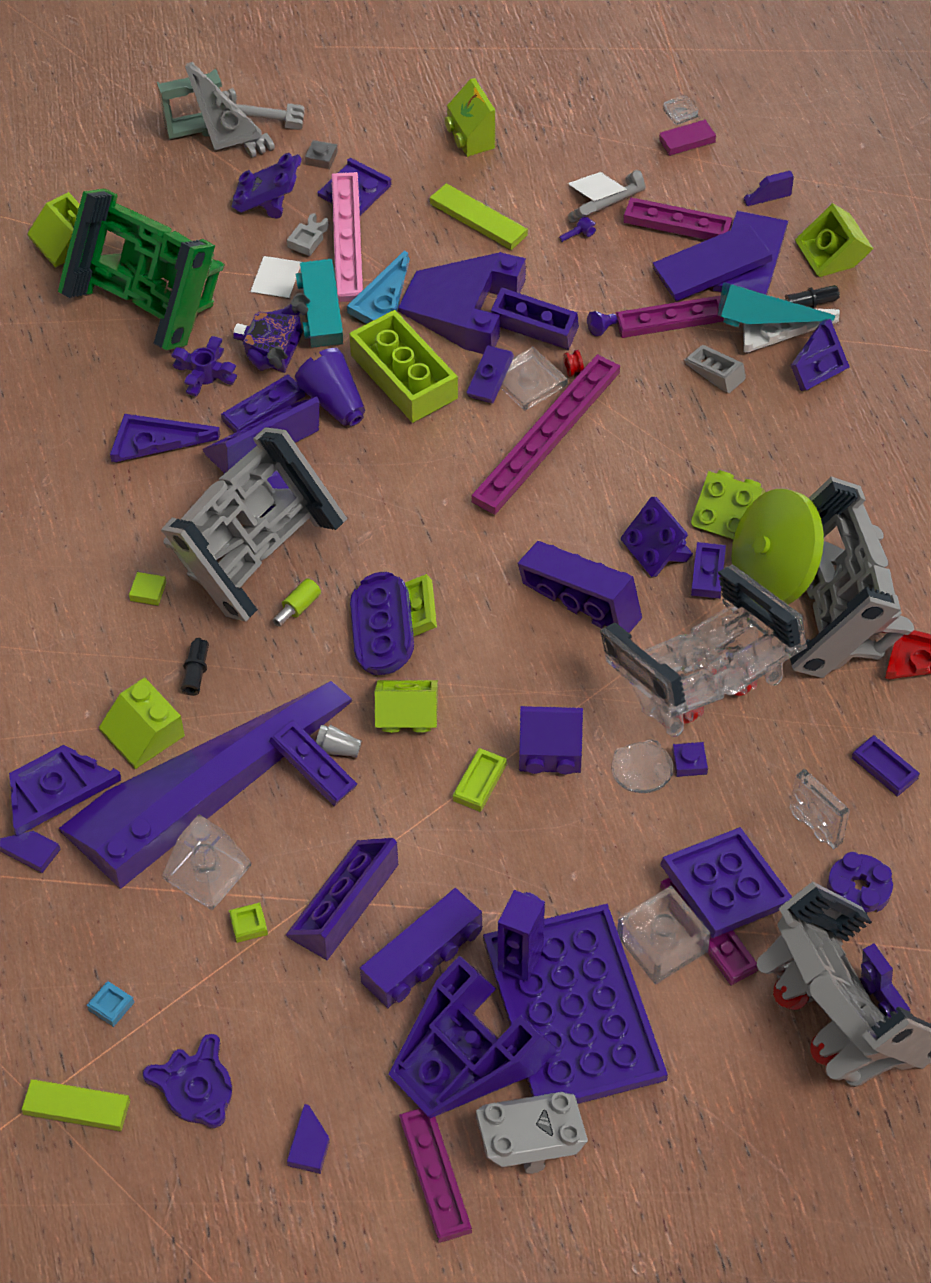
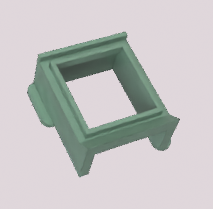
M216 68L210 73L205 74L219 89L222 87V82ZM189 77L164 83L157 82L164 125L169 139L200 132L205 137L210 136L202 113L178 118L172 117L169 99L194 93Z

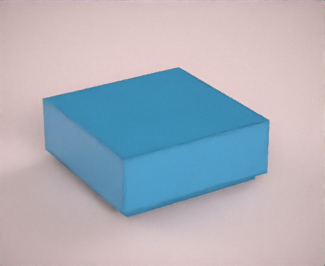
M107 981L87 1004V1008L90 1012L114 1027L135 1002L132 996Z

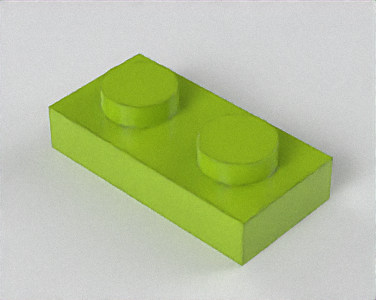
M425 574L405 582L410 597L413 636L437 628L432 579Z

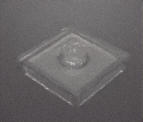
M531 347L513 358L500 388L525 411L567 386L568 378L536 348Z

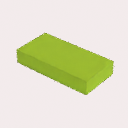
M479 748L453 794V801L481 812L507 765V758Z

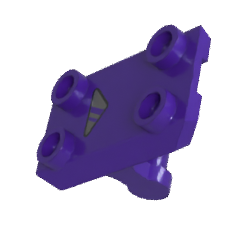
M286 153L280 157L278 163L254 174L249 170L243 172L238 179L239 182L231 207L244 213L262 206L267 211L268 216L274 219L280 218L283 213L282 203L284 196L292 192L296 182L297 167L300 166L302 160L300 155L292 156L290 153Z

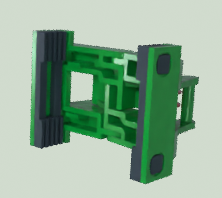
M105 188L83 191L57 292L68 298H74L75 296L79 297V295L92 294L94 285H97L125 300L132 299L134 304L160 319L153 344L164 350L187 346L197 314L213 307L214 300L212 298L219 273L224 269V263L213 260L215 245L205 239L192 241L177 231L172 232V229L164 224L117 204L118 194ZM107 230L125 239L121 253L101 255Z

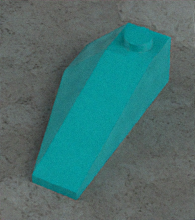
M726 282L722 286L718 315L724 317L723 323L739 327L740 322L745 324L814 322L825 319L834 321L836 316Z

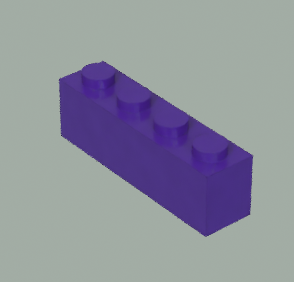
M455 887L360 967L361 983L387 1008L395 1002L403 1001L409 995L413 986L419 981L424 982L429 979L440 963L451 960L458 952L460 946L467 940L469 942L473 941L481 933L482 911Z

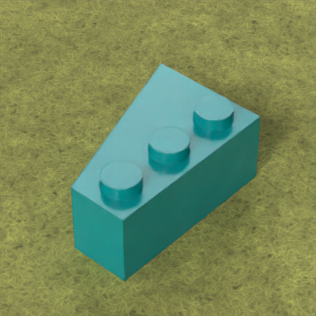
M332 259L300 262V273H296L297 289H302V293L310 299V303L306 304L308 307L306 314L307 322H303L304 338H310L311 348L343 344V328Z

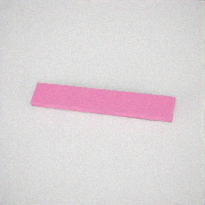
M358 172L332 174L335 280L339 302L352 301L363 291Z

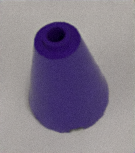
M332 347L320 351L321 357L315 361L312 357L306 360L295 374L298 387L311 398L317 396L319 405L342 425L354 426L362 421L365 407L343 353L338 348Z

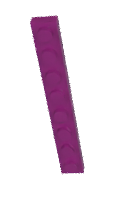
M597 354L471 495L472 503L496 515L619 375L620 365Z

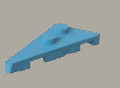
M403 251L347 305L348 314L368 324L393 310L397 311L410 262L408 252Z

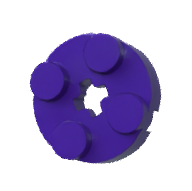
M848 852L831 868L827 887L828 890L861 906L866 914L875 910L878 912L890 900L893 889L892 871L889 866L874 857L856 852ZM862 880L869 887L863 886L861 890L855 888L856 883L853 881Z

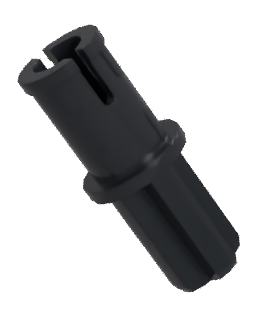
M836 285L815 290L810 287L807 291L785 295L786 301L813 309L818 304L836 301L840 298L839 289Z
M195 638L191 642L188 659L183 664L185 673L180 689L184 694L191 696L200 693L202 676L207 671L205 662L209 643L207 640H202V638Z

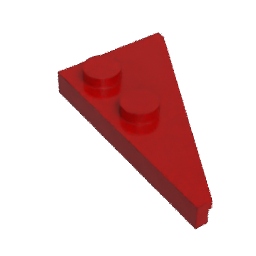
M914 630L909 635L904 634L897 640L892 649L885 675L886 679L931 674V634Z

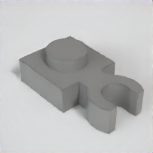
M312 213L308 217L307 226L300 223L288 237L287 247L311 256L322 242L323 233L328 229V218H324L322 222L316 223V214Z

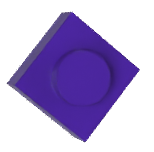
M704 742L673 744L672 753L676 777L707 775L708 765Z

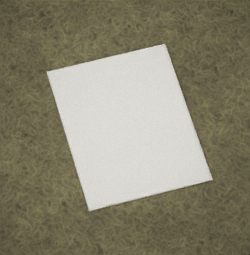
M601 172L568 183L593 201L627 190Z
M264 256L251 292L289 298L296 280V273L300 269V261Z

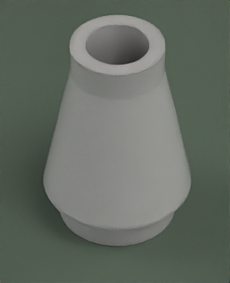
M330 724L329 727L321 725L316 743L327 754L357 758L362 740L356 739Z

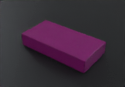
M705 119L660 132L659 140L670 156L715 143L716 134Z

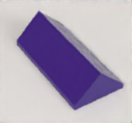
M316 396L293 403L202 450L220 470L226 473L257 446L253 438L265 427L286 430L294 442L319 431V399Z
M394 838L357 840L287 932L286 936L328 961L399 865L397 841Z

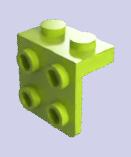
M718 470L717 473L708 471L691 520L692 525L695 528L733 540L737 526L747 508L755 499L765 493V490L761 488V483L750 479H745L742 482L733 479V474Z

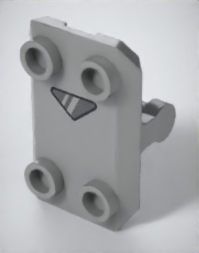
M558 1092L485 1104L476 1110V1120L484 1143L483 1147L486 1158L501 1167L524 1164L526 1173H537L545 1168V1160L576 1155L588 1141L574 1094Z

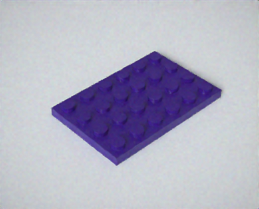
M608 903L544 919L543 952L528 982L498 970V931L483 934V942L510 1026L521 1015L557 1048L556 1052L534 1075L527 1077L532 1097L564 1092L574 1094L577 1104L667 1081L668 1073Z

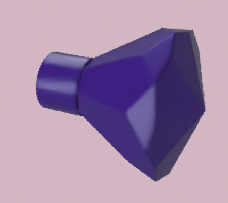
M592 311L587 316L588 329L595 337L601 336L609 325L617 323V316L614 313L605 315Z

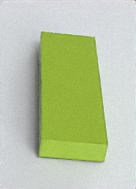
M31 1079L22 1112L23 1115L122 1131L130 1098L128 1095Z

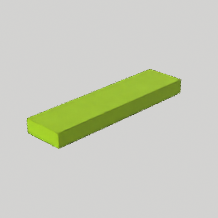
M447 183L430 197V204L510 250L528 236L527 228Z

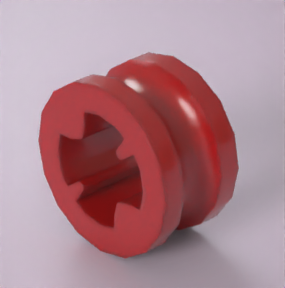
M575 350L573 354H569V352L563 354L567 375L572 377L576 372L580 374L584 369V364L579 350Z

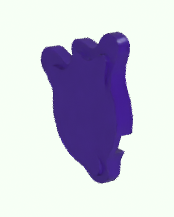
M207 1034L202 1038L198 1051L194 1056H189L183 1049H177L166 1064L149 1065L143 1071L144 1081L158 1088L164 1094L169 1108L177 1117L187 1122L204 1124L208 1128L220 1127L225 1122V1111L231 1101L233 1092L229 1073L219 1061L221 1044L219 1037L215 1034Z

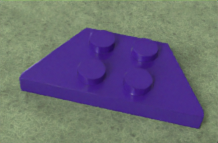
M65 745L10 772L14 834L19 836L121 781L120 772L114 768L109 771L97 765V760L89 756L80 755L76 750Z

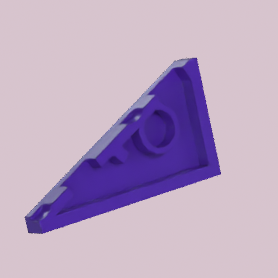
M124 414L110 453L111 462H119L219 440L220 428Z

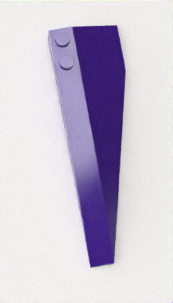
M330 681L107 790L63 824L59 830L121 889L280 761L284 756L269 740L271 736L293 719L311 736L321 725L327 723L352 702V698Z

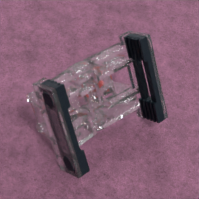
M733 564L718 571L719 580L721 581L720 589L723 592L721 594L724 597L722 599L723 605L727 608L691 628L689 635L681 634L642 650L631 640L632 636L616 622L600 630L606 661L633 686L642 712L647 716L654 717L665 727L666 733L671 737L679 736L684 730V723L693 722L698 716H703L705 705L723 699L724 694L745 695L751 689L757 687L758 679L762 676L765 677L766 682L771 686L778 685L783 679V662L807 648L802 615ZM758 630L765 635L758 638ZM732 642L736 645L735 647H726ZM682 671L686 674L693 671V673L688 676H685L683 673L679 675L677 672Z

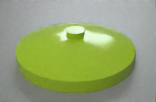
M773 489L765 492L747 508L734 535L731 557L732 570L743 576L750 584L782 607L797 600L807 590L821 562L824 533L819 512L813 502L805 495L788 489Z

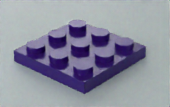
M741 827L664 856L660 863L712 938L780 911L779 907L792 898L791 894Z

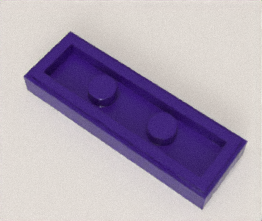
M287 374L221 413V418L235 433L305 397V392Z
M293 719L271 736L269 742L333 806L338 804L357 786V783Z

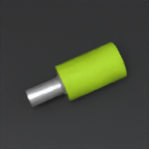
M304 579L282 601L284 609L273 619L275 625L280 627L290 616L294 618L299 617L321 595L319 586L311 579Z

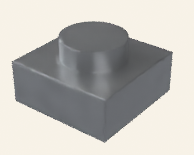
M313 140L306 153L305 164L330 169L338 153L337 144Z

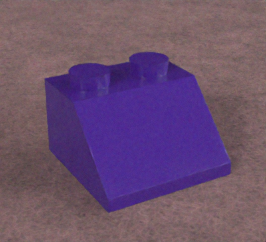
M520 706L519 771L532 774L541 772H558L560 774L581 773L583 708Z

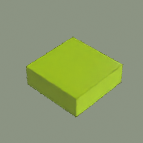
M137 572L129 593L130 601L159 606L167 583L166 577Z
M260 902L229 910L237 943L268 935Z

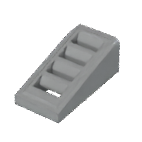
M701 345L684 360L687 366L727 393L732 392L746 378L742 362L705 345Z

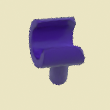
M582 217L575 228L559 236L560 241L563 242L581 232L587 237H591L596 232V228L593 227L595 222L587 217Z

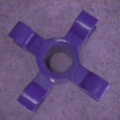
M211 336L207 348H198L192 354L179 347H176L171 357L176 359L173 367L178 370H192V373L188 374L184 381L186 385H189L186 394L197 396L202 384L213 383L217 378L229 385H233L237 374L233 372L236 365L231 362L220 363L216 361L224 352V348L219 347L223 341L222 338Z

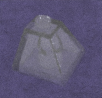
M198 815L178 837L162 878L213 910L251 867L252 863L222 828L203 816Z

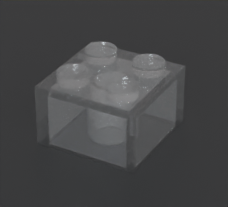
M669 886L618 918L617 932L622 944L655 985L708 952L711 933L672 886Z

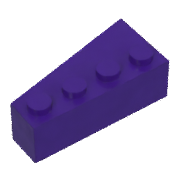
M537 541L517 563L524 585L552 601L559 598L569 611L576 615L579 611L593 618L592 624L601 629L605 625L609 626L616 622L630 633L642 619L634 577L626 572L617 571L602 563H596L578 554H572L541 541Z

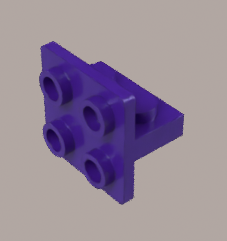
M650 497L621 536V541L651 577H657L668 561L687 562L693 555L686 546L687 542L685 539L688 533L657 497Z

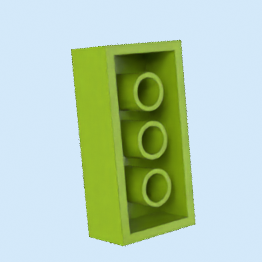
M396 310L349 333L350 352L353 359L412 423L458 399V376Z

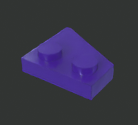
M831 319L821 321L790 365L801 391L808 390L850 368Z

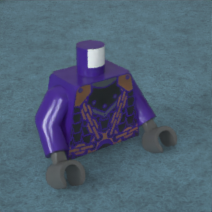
M303 293L296 294L291 304L283 309L267 313H256L250 326L236 324L233 337L236 340L243 341L247 358L258 370L264 371L273 368L283 373L286 372L303 333L300 316L298 315L300 313L302 315L307 314L308 307L306 304L310 303V299Z

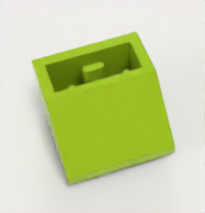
M69 192L47 202L27 233L28 238L54 267L65 263L80 205Z

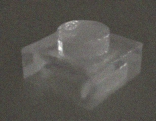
M686 94L664 102L663 110L675 125L698 118V109Z

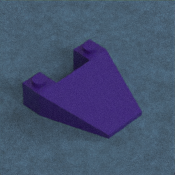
M499 252L418 270L415 272L398 307V312L465 350L484 354L487 345L496 347L500 338V315L481 310L488 293L498 295L501 287L517 293L521 292L526 279V258Z
M460 955L437 979L389 1072V1076L429 1118L436 1117L534 1075L557 1050L537 1028L521 1015L498 1038L474 1014L496 988Z

